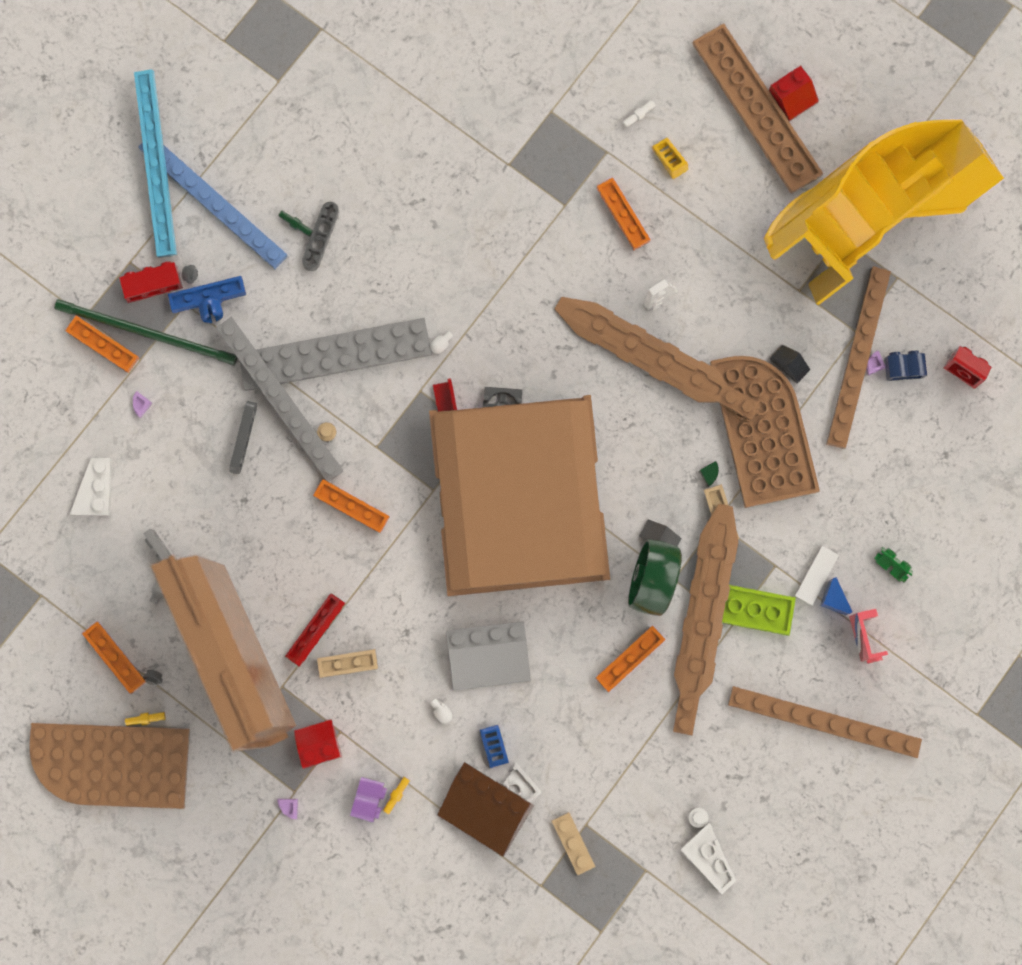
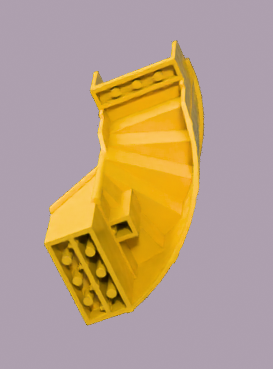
M962 119L913 122L891 130L876 140L871 141L816 186L792 200L771 223L763 239L770 257L774 260L804 237L812 245L811 248L815 254L823 256L822 260L829 268L809 282V288L815 303L820 305L854 279L850 268L857 263L858 259L877 246L884 234L903 219L963 213L967 206L1002 181L1004 177L983 144Z

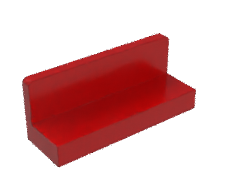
M451 378L447 379L448 382L433 384L438 412L457 410Z

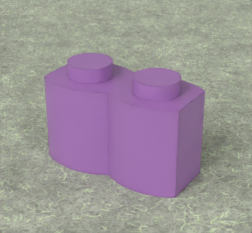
M361 777L350 816L374 822L375 818L379 819L382 809L378 807L380 799L384 800L387 788H384L385 783Z

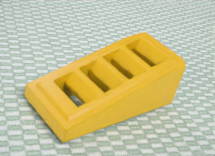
M668 137L652 146L653 151L673 179L688 171V163ZM666 146L669 147L668 149L664 150L663 152H660V150H662V149L665 148Z

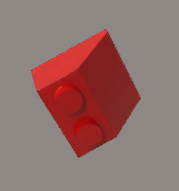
M801 65L771 84L769 92L789 122L819 102L812 79Z
M959 346L943 368L975 389L987 379L992 367L988 365L985 359L978 358L972 354L973 352L969 348Z
M332 719L294 730L302 769L342 758Z

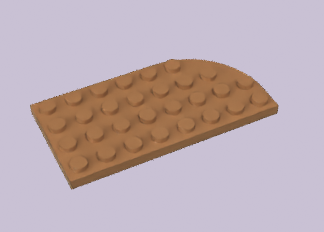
M732 356L710 361V366L718 369L728 386L761 403L751 421L720 404L744 508L819 493L820 489L797 396L785 375L772 364L749 356Z
M31 723L30 759L33 769L43 786L56 797L79 805L185 809L190 729Z

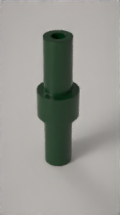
M283 210L279 213L278 216L288 222L290 227L300 230L309 237L312 235L313 230L304 225L300 219L292 217Z

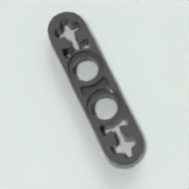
M329 201L322 206L305 250L302 263L308 271H315L320 266L339 216L338 206L334 202ZM331 207H333V210L335 212H331L329 216V219L332 220V222L327 219L328 212L326 210H330ZM324 223L328 224L329 230L321 232L319 226ZM321 241L323 243L322 248L314 249L312 247L313 242ZM311 252H313L315 254V264H311V266H308L307 260H311Z
M247 401L245 404L230 463L229 472L241 473L257 411V403Z

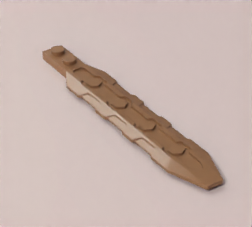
M561 297L555 307L556 312L578 336L594 345L598 344L616 354V357L634 364L648 372L650 376L670 384L682 391L684 395L699 403H719L750 421L761 403L728 386L718 369L703 361L692 358L680 351L678 347L647 333V330L614 315V312L596 302Z
M718 504L700 534L697 564L689 592L691 596L687 617L684 619L679 656H677L674 677L680 691L673 732L693 736L700 696L713 682L719 639H721L723 628L722 619L725 603L729 596L730 576L733 563H735L739 542L733 506Z

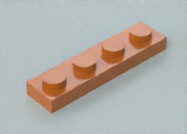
M612 177L598 185L596 189L633 250L635 251L651 241L650 237L614 178Z
M78 316L74 317L65 330L68 334L127 373L131 371L139 359L137 355Z
M322 479L313 495L315 498L380 534L390 518L387 514Z
M98 621L82 633L130 694H133L146 683L140 672Z
M652 625L595 679L607 692H610L666 639Z

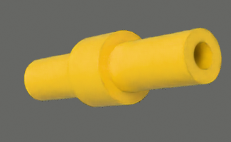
M149 712L142 713L140 716L125 718L126 726L136 724L148 725L154 721L166 720L165 712L149 714Z
M403 777L397 788L392 790L389 795L390 799L383 809L384 812L390 814L397 801L400 802L403 797L402 793L410 782L409 779Z

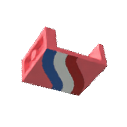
M876 609L858 612L849 616L860 660H867V664L883 660L882 656L888 655L887 651L871 653L863 621L877 617Z

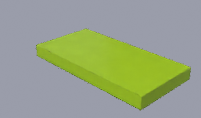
M729 585L730 591L728 600L725 603L723 624L790 636L796 601L795 597Z

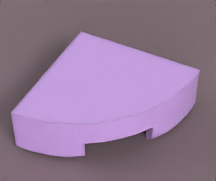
M879 351L874 352L869 357L866 367L867 376L886 368Z
M136 391L133 396V408L135 413L141 418L152 405V402Z
M278 799L281 811L287 817L297 819L298 799Z

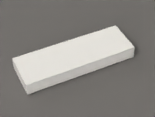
M821 546L794 597L812 606L839 555Z

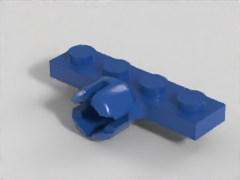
M241 275L169 293L168 297L173 314L198 308L202 321L213 323L211 314L215 316L216 322L220 321L223 317L222 302L245 296L246 290Z

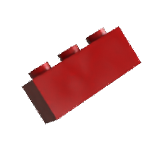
M170 261L163 262L160 266L154 268L151 266L145 267L142 271L136 273L127 272L124 276L119 277L124 298L128 303L183 288L178 267L175 262L171 263Z

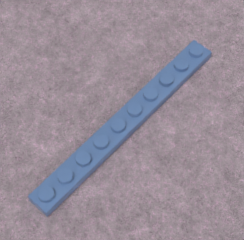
M141 143L138 148L144 153L143 143ZM164 146L167 174L271 267L276 269L288 257L280 247Z

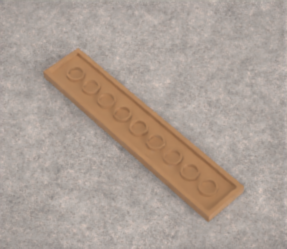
M723 23L694 40L692 43L789 192L793 194L823 176L824 173L725 24Z

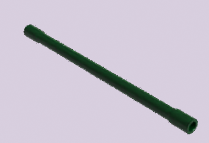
M57 299L54 309L61 312L74 314L151 338L233 366L237 362L238 357L227 351L217 350L86 309L61 299Z

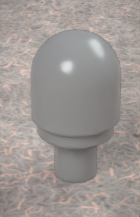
M156 580L151 591L153 595L149 600L154 604H157L160 597H164Z

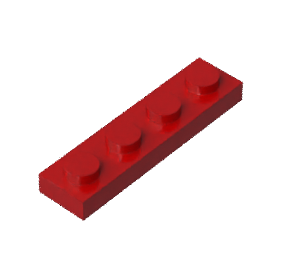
M330 593L285 657L300 667L346 603Z

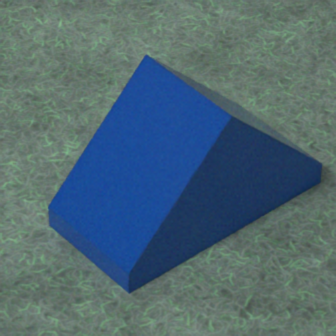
M837 577L829 580L820 606L845 616L853 613Z

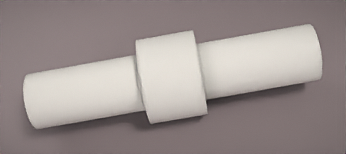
M650 100L643 107H638L630 117L622 122L623 125L628 128L635 121H640L648 111L656 106L655 103Z

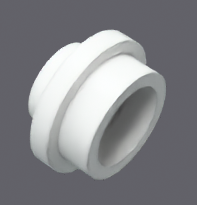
M694 808L689 813V822L696 828L704 827L708 822V814L702 808Z

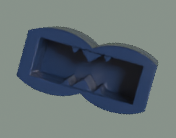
M918 350L909 351L908 354L891 352L884 359L887 381L923 379L927 376L925 353H919Z

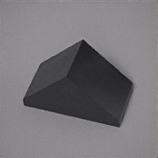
M782 345L770 357V360L797 384L810 371L802 355L787 346Z

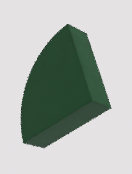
M717 461L699 470L708 487L718 477L719 467Z

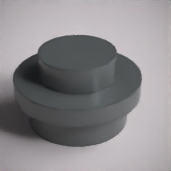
M194 265L185 266L182 270V279L192 284L198 278V270Z
M147 670V673L143 675L146 683L157 686V684H161L163 681L162 674L155 670Z

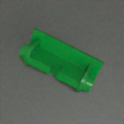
M882 547V554L878 552L874 557L876 563L885 570L892 566L893 569L889 573L899 582L905 583L909 578L907 574L910 576L913 574L912 566L905 560L901 562L896 558L897 554L890 548L885 549Z

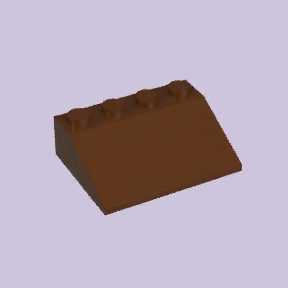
M464 762L455 776L437 816L504 857L535 805Z

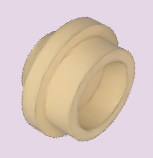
M328 422L322 423L317 430L319 438L325 442L333 440L337 433L335 426Z

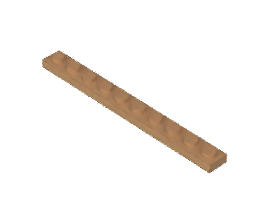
M874 266L871 268L827 445L845 449L847 446L891 273L889 270Z
M732 686L728 706L918 758L922 742L920 738Z

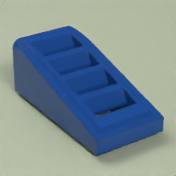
M499 725L481 729L480 734L490 768L509 763ZM493 732L497 733L496 736L489 738L485 737L486 734ZM499 740L497 744L491 746L487 744V742ZM501 747V751L490 754L489 750ZM503 754V759L492 762V757Z

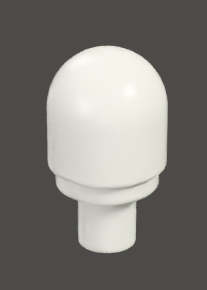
M448 331L444 336H437L430 343V349L434 354H440L448 348V342L454 337L451 332Z
M436 698L430 702L435 709L433 713L439 722L447 724L452 720L453 714L444 703L440 704Z

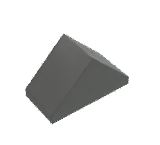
M649 519L639 535L644 540H659L678 546L682 539L668 526Z

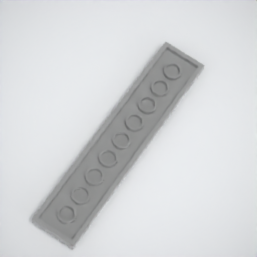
M425 318L256 349L280 384L432 356ZM240 362L245 391L259 389V386Z

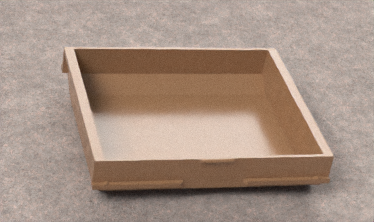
M583 395L582 398L442 412H437V410L429 411L436 478L440 479L441 514L444 517L445 526L441 529L447 596L610 580L604 513L600 512L595 471V463L598 461L591 395Z
M170 555L168 558L151 565L232 751L268 748L289 738L287 732L297 725L225 565L197 555L176 560L175 555Z

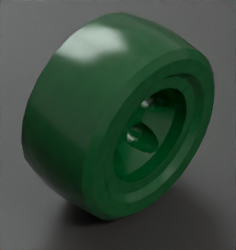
M647 539L638 556L628 596V606L630 608L655 616H662L667 611L672 601L681 569L682 553L679 547L659 540Z

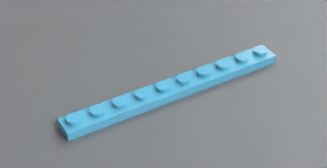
M150 69L134 72L156 255L158 258L177 255L155 74Z

